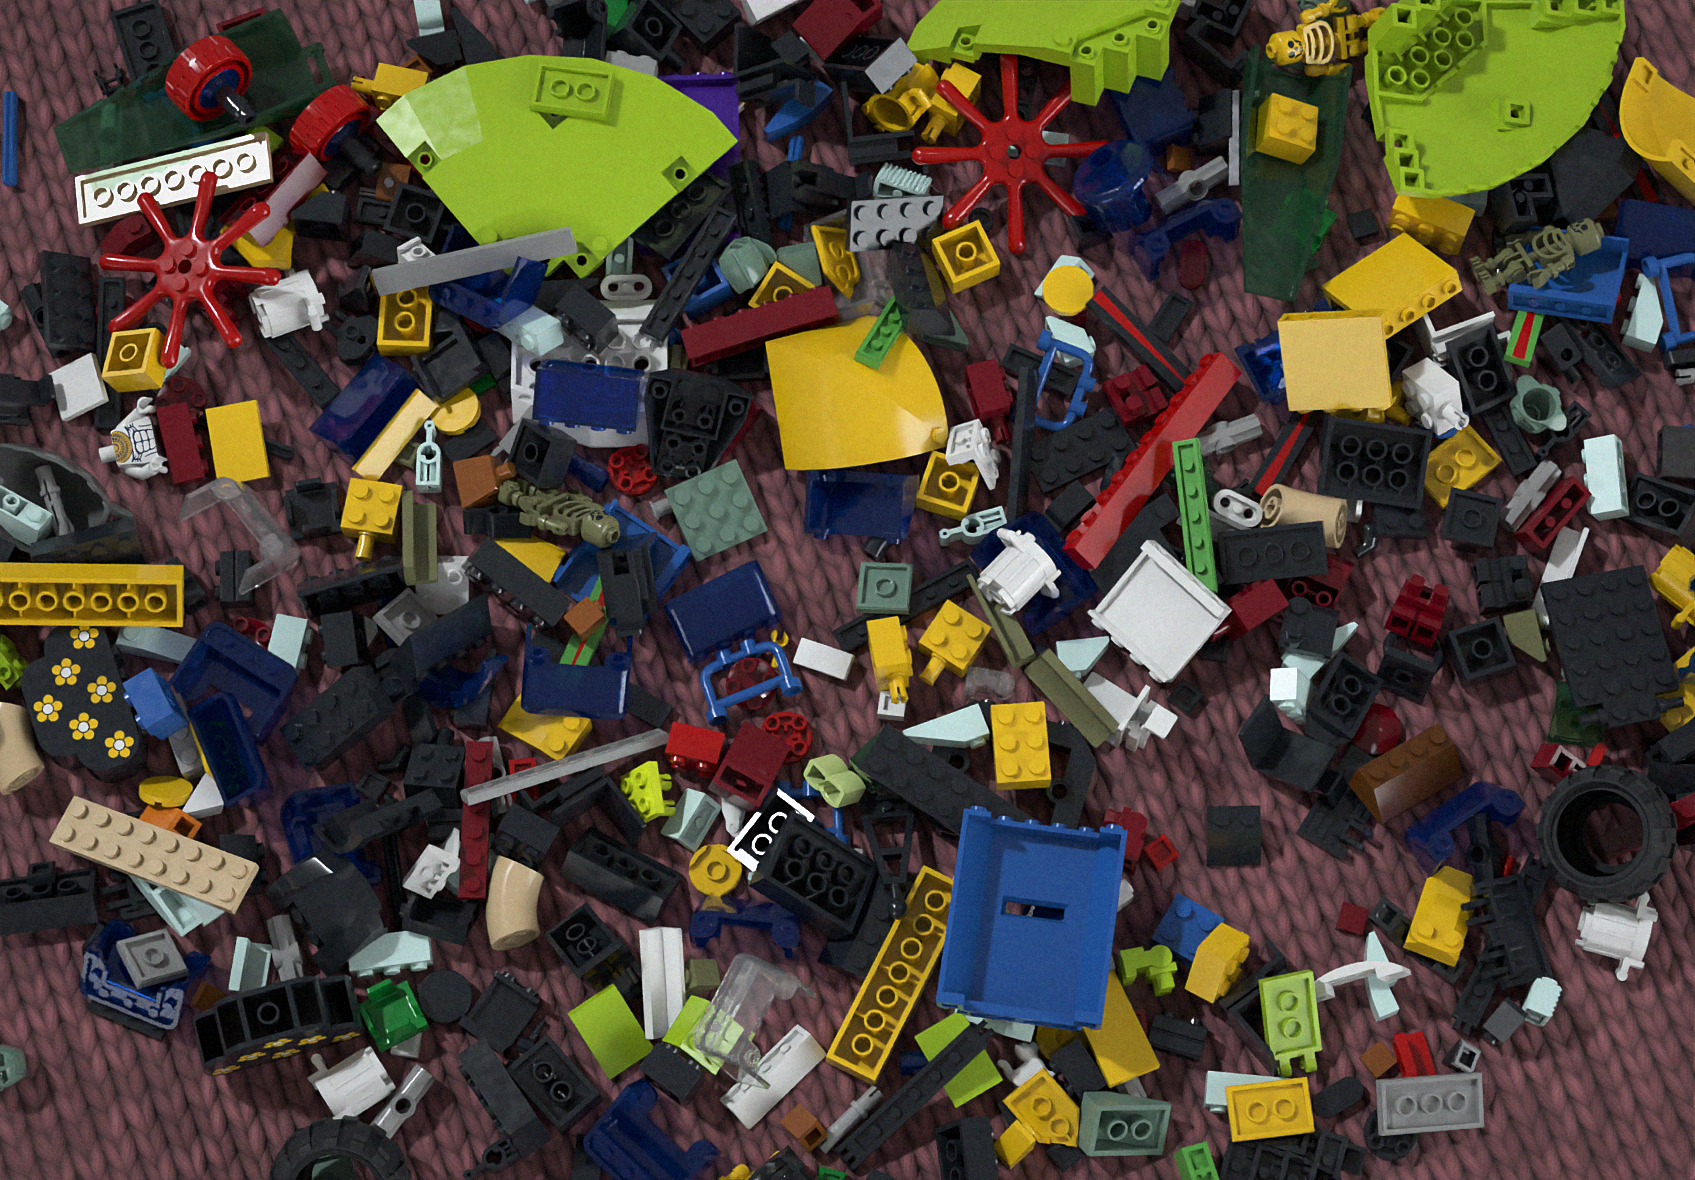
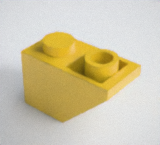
M1016 1120L993 1144L997 1157L1009 1170L1034 1149L1036 1141L1034 1138L1035 1132L1026 1122L1021 1124Z

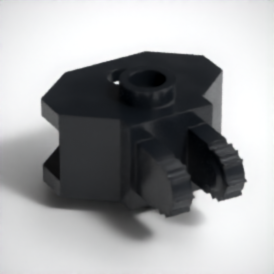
M335 309L332 314L337 321L342 323L341 327L337 329L328 321H324L322 327L336 339L337 354L340 362L348 368L364 365L378 350L379 321L372 315L354 318L351 315L347 317L344 313Z

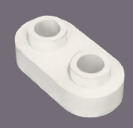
M640 273L609 274L601 281L600 289L602 295L611 301L643 300L650 295L652 284L646 275ZM615 282L618 284V288L616 291H610L608 285ZM642 282L644 287L642 290L637 291L634 289V284Z
M1221 489L1212 497L1211 504L1216 513L1246 527L1256 526L1262 519L1263 512L1258 503L1232 490ZM1223 497H1226L1229 501L1226 507H1222L1220 504ZM1249 508L1252 515L1249 518H1245L1244 511Z

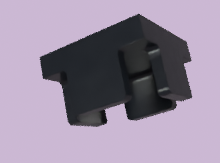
M321 477L296 481L295 489L285 490V510L293 542L343 534L340 527L342 511L336 481L323 483Z
M1451 487L1442 518L1440 539L1451 541L1450 548L1474 554L1478 548L1491 551L1494 545L1503 499Z

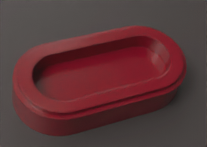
M1196 239L1185 242L1181 249L1178 281L1187 290H1196L1201 287L1205 276L1207 248L1203 242Z

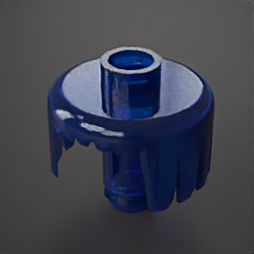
M1120 139L1099 147L1085 158L1075 173L1073 192L1096 227L1111 233H1118L1117 228L1121 232H1125L1131 229L1129 223L1134 227H1138L1148 221L1152 215V206L1142 190L1144 180H1148L1151 171L1157 174L1160 173L1165 180L1166 175L1150 150L1142 142L1133 139Z

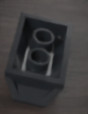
M1340 651L1332 664L1327 667L1326 675L1306 710L1305 734L1311 739L1331 747L1350 742L1353 739L1384 683L1383 679L1343 651Z

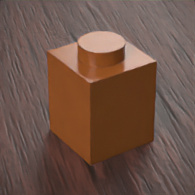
M586 596L563 616L565 625L581 642H584L606 623L604 616L606 611L597 600L592 602Z
M800 1103L780 1121L790 1137L807 1153H810L828 1136L820 1122Z

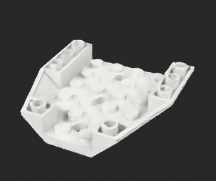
M598 300L616 315L619 334L599 355L593 350L591 352L585 350L580 345L579 339L573 334L569 336L563 330L564 342L542 356L512 341L511 399L513 424H516L531 405H535L552 422V427L560 429L576 439L577 444L590 448L636 446L637 444H644L649 447L644 393L649 373L668 369V336L664 343L660 344L641 335L639 329L657 300ZM556 312V313H553V314H550V315L553 316L554 318L558 319V318H557V316H558V313H557V312ZM641 359L649 363L645 370H637L634 364ZM593 360L597 363V366L592 371H586L582 368L584 362ZM535 361L545 363L544 369L539 372L533 371L531 365Z

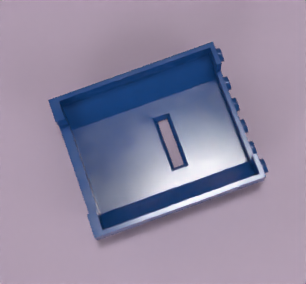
M971 806L970 809L964 808L936 1006L943 1009H957L958 1014L1072 1031L1082 1030V1026L1090 1027L1089 1029L1101 1030L1128 830H1122L1123 827L1119 825L1107 824L1106 827H1100V833H1097L1095 829L1090 827H1079V830L1068 829L1067 825L1061 823L1045 826L1041 825V822L1037 820H1025V823L1015 822L1014 818L1008 816H998V819H993L991 812H988L985 807ZM1007 902L1064 909V919L1059 921L1005 913Z

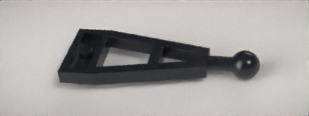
M895 794L864 796L859 801L861 823L884 890H890L891 901L887 905V913L892 919L901 920L906 917L909 910L908 904L902 899L901 889H906L915 824L914 806ZM906 821L903 847L879 848L872 824ZM901 860L899 876L889 877L884 861Z

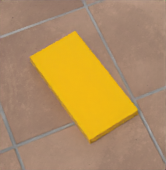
M1114 969L1109 971L1101 1030L1089 1029L1090 1027L1082 1026V1032L1109 1088L1156 1070L1160 1067V1064Z

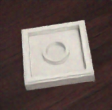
M89 353L49 373L53 378L56 401L63 421H70L109 401L96 354Z

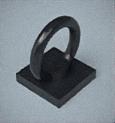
M1410 627L1407 636H1411L1414 627ZM1390 631L1384 639V657L1376 673L1378 677L1384 680L1381 688L1422 704L1434 675L1444 664V647L1436 637L1432 647L1435 657L1431 663L1393 648L1395 641L1403 636Z

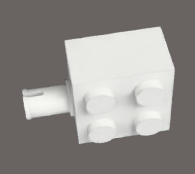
M1428 357L1402 371L1404 382L1402 387L1406 396L1405 408L1410 416L1416 417L1425 428L1431 429L1438 436L1453 427L1461 430L1462 427L1465 428L1467 426L1469 417L1463 414L1459 382Z

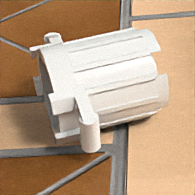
M294 269L286 270V278L280 280L277 285H265L250 293V305L253 314H257L261 323L258 327L264 338L269 336L274 338L308 325L312 326V330L319 331L322 329L321 322L330 320L329 315L324 314L322 304L326 303L322 292L318 293L308 269L295 273Z
M1000 528L997 531V536L1006 548L980 574V578L977 580L980 583L977 587L990 603L995 600L1004 607L1000 611L1006 615H1012L1015 611H1019L1039 589L1041 594L1057 598L1059 596V589L1056 588L1053 581L1061 574V571L1059 569L1057 571L1055 564L1048 554L1034 542L1036 538L1029 532L1025 535H1020V530L1015 533L1014 531Z
M1646 891L1644 895L1637 898L1635 907L1620 903H1595L1588 901L1591 907L1584 906L1577 929L1580 930V937L1583 938L1582 940L1576 939L1575 945L1582 947L1586 951L1620 959L1619 965L1615 970V974L1620 981L1627 979L1629 967L1641 970L1644 967L1642 959L1648 945L1653 921L1656 922L1658 917L1656 909L1646 907L1650 899L1648 892Z
M371 1046L360 1049L329 1070L326 1068L325 1061L320 1054H314L311 1057V1061L318 1071L307 1078L314 1088L321 1093L334 1114L333 1119H342L344 1115L356 1117L396 1089V1086Z

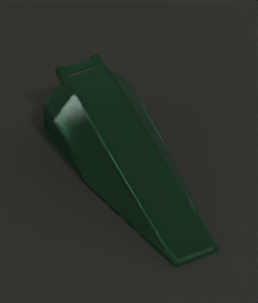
M281 8L216 34L229 38L251 62V81L242 95L244 101L257 114L255 122L249 127H241L239 122L227 111L214 119L195 121L188 118L171 101L165 89L166 77L174 61L189 47L187 46L159 63V67L149 73L144 72L139 75L138 79L128 86H121L105 100H98L89 108L80 111L53 128L68 172L73 174L299 116L320 94L338 85L331 75L323 54L325 52L324 46L321 42H316L302 48L288 18ZM309 57L315 58L323 82L320 84H316L307 60Z
M1255 44L1246 54L1240 134L1244 292L1294 303L1302 282L1306 263L1309 260L1314 237L1317 235L1321 215L1324 213L1328 193L1332 188L1340 162L1353 66L1348 65L1335 75L1311 77L1307 76L1304 72L1306 63L1296 62L1281 65V67L1303 72V75L1272 68V64H1277L1267 56L1266 50L1263 53L1261 63L1258 60L1260 45ZM1272 93L1319 107L1316 148L1302 165L1255 151L1259 107Z

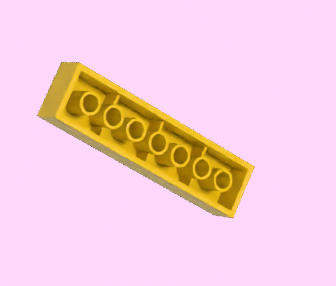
M0 562V625L183 627L184 565Z
M923 865L905 900L909 908L908 914L901 920H895L826 1055L827 1063L871 1085H876L943 953L953 879Z

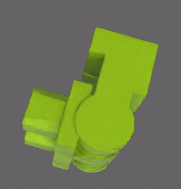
M1156 945L1151 950L1144 951L1143 946L1119 952L1115 963L1122 987L1132 985L1135 978L1144 976L1146 984L1152 983L1155 997L1171 994V989L1175 987L1173 976L1177 971L1176 962H1171L1172 953L1168 947Z

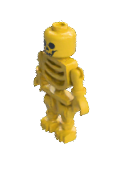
M1329 0L1326 4L1324 2L1319 3L1316 8H1309L1300 13V20L1303 23L1296 26V31L1289 30L1272 34L1269 43L1266 45L1267 56L1279 66L1296 62L1306 63L1304 72L1307 76L1318 77L1323 75L1325 78H1331L1335 75L1337 77L1350 78V74H1343L1340 71L1345 66L1351 67L1350 63L1339 62L1336 65L1327 63L1332 58L1334 44L1336 58L1347 59V56H1359L1362 52L1368 53V37L1360 40V38L1354 37V32H1358L1359 27L1362 26L1364 28L1371 27L1386 9L1383 7L1372 8L1369 12H1364L1358 16L1356 14H1348L1343 17L1333 16L1332 32L1327 22L1316 20V18L1328 17L1329 13L1344 12L1347 7H1334L1339 0Z

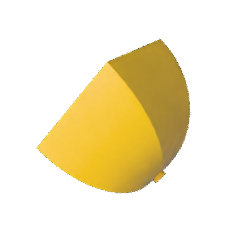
M1636 57L1626 80L1620 101L1619 114L1622 133L1629 146L1695 207V98L1680 91L1657 74L1658 70L1644 57Z
M868 315L765 342L785 470H818L866 465L909 457L947 446L949 438L947 419L937 382L924 356L903 331L878 370L854 360L858 348L879 318L877 316Z

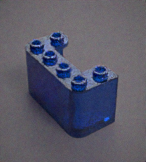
M1170 65L1167 66L1161 81L1137 75L1129 94L1107 88L1103 89L1104 95H1108L1125 131V140L1129 142L1131 149H1133V151L1129 152V156L1134 165L1165 154L1166 146L1175 144L1183 147L1190 144L1191 135L1193 134L1192 124L1195 123V117L1192 110L1187 109L1184 104V93L1180 87H1176L1174 83L1175 75Z

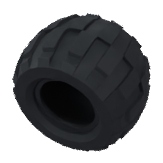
M1594 765L1584 767L1576 773L1567 775L1557 783L1550 796L1547 795L1540 808L1542 813L1539 824H1536V840H1539L1541 850L1539 855L1545 869L1551 872L1555 882L1564 890L1579 896L1583 900L1595 903H1618L1633 900L1644 895L1646 891L1657 885L1667 874V868L1671 860L1675 858L1678 846L1676 843L1678 824L1676 815L1672 812L1668 803V797L1647 776L1634 769L1618 765ZM1606 804H1621L1630 808L1637 814L1643 825V843L1639 853L1629 862L1621 865H1607L1599 862L1589 853L1584 843L1583 830L1585 822L1594 810Z
M344 1115L342 1119H333L329 1116L312 1121L311 1125L300 1128L293 1133L277 1153L268 1180H312L315 1163L320 1157L326 1155H343L358 1160L373 1173L375 1180H411V1172L406 1166L404 1153L397 1142H391L386 1136V1130L375 1123L372 1125L359 1121L360 1117Z

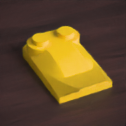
M1443 866L1437 873L1427 878L1403 948L1455 967L1468 930L1465 921L1472 918L1474 909L1462 911L1460 905L1478 899L1477 896L1472 897L1469 886L1474 884V877L1449 866Z

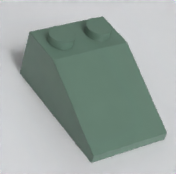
M1084 1092L1079 1117L1078 1146L1088 1156L1163 1155L1172 1104L1170 1102L1114 1092Z

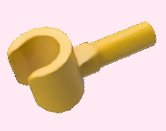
M776 629L771 632V640L781 647L788 643V636L785 631L783 638L778 641L776 640ZM773 654L771 666L777 668L778 664Z

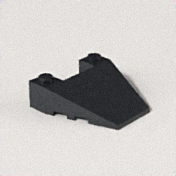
M1167 492L1139 510L1097 568L1089 573L1104 598L1143 552L1141 546L1146 540H1155L1181 563L1160 531L1161 527L1181 515ZM1215 567L1218 586L1224 582V579Z

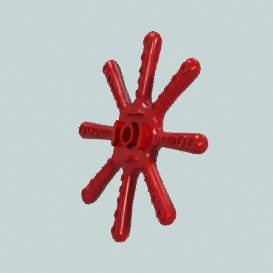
M1001 53L1000 68L1004 101V116L999 122L989 121L949 80L943 79L936 85L937 94L979 129L982 140L976 147H916L912 152V159L918 165L962 161L979 162L984 170L982 177L942 217V224L948 230L956 229L991 186L1002 184L1008 191V248L1012 254L1020 255L1026 249L1021 195L1023 186L1027 183L1037 184L1068 217L1072 215L1089 216V212L1046 175L1044 164L1050 158H1109L1113 153V146L1109 141L1105 140L1053 145L1045 142L1042 135L1043 129L1071 101V76L1064 82L1035 119L1024 121L1018 114L1017 54ZM1009 146H1013L1018 150L1017 159H1011L1007 155Z
M205 171L200 177L192 225L187 235L182 238H178L175 235L157 201L150 192H143L138 196V206L165 244L164 251L160 257L149 259L104 253L99 259V265L103 270L150 272L157 275V283L149 293L109 322L108 330L111 334L113 332L127 331L164 298L172 299L173 309L160 354V364L166 369H171L177 364L187 308L194 301L202 302L220 336L229 348H236L241 344L242 335L213 295L214 285L218 281L225 279L275 286L281 278L280 272L275 268L224 266L220 261L223 250L270 215V207L267 203L258 202L217 238L210 241L205 238V227L218 182V176L213 171Z

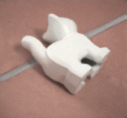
M1034 1041L1015 1045L1014 1051L1017 1057L1024 1062L1017 1069L1013 1070L1006 1060L1000 1059L997 1062V1066L1003 1069L1005 1076L1016 1088L1043 1067L1053 1078L1055 1076V1073L1049 1071L1038 1057L1039 1047Z

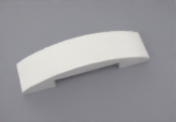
M1364 961L1345 965L1328 972L1314 981L1316 1002L1334 998L1333 987L1375 974L1378 979L1389 982L1409 976L1411 971L1401 965L1385 961Z

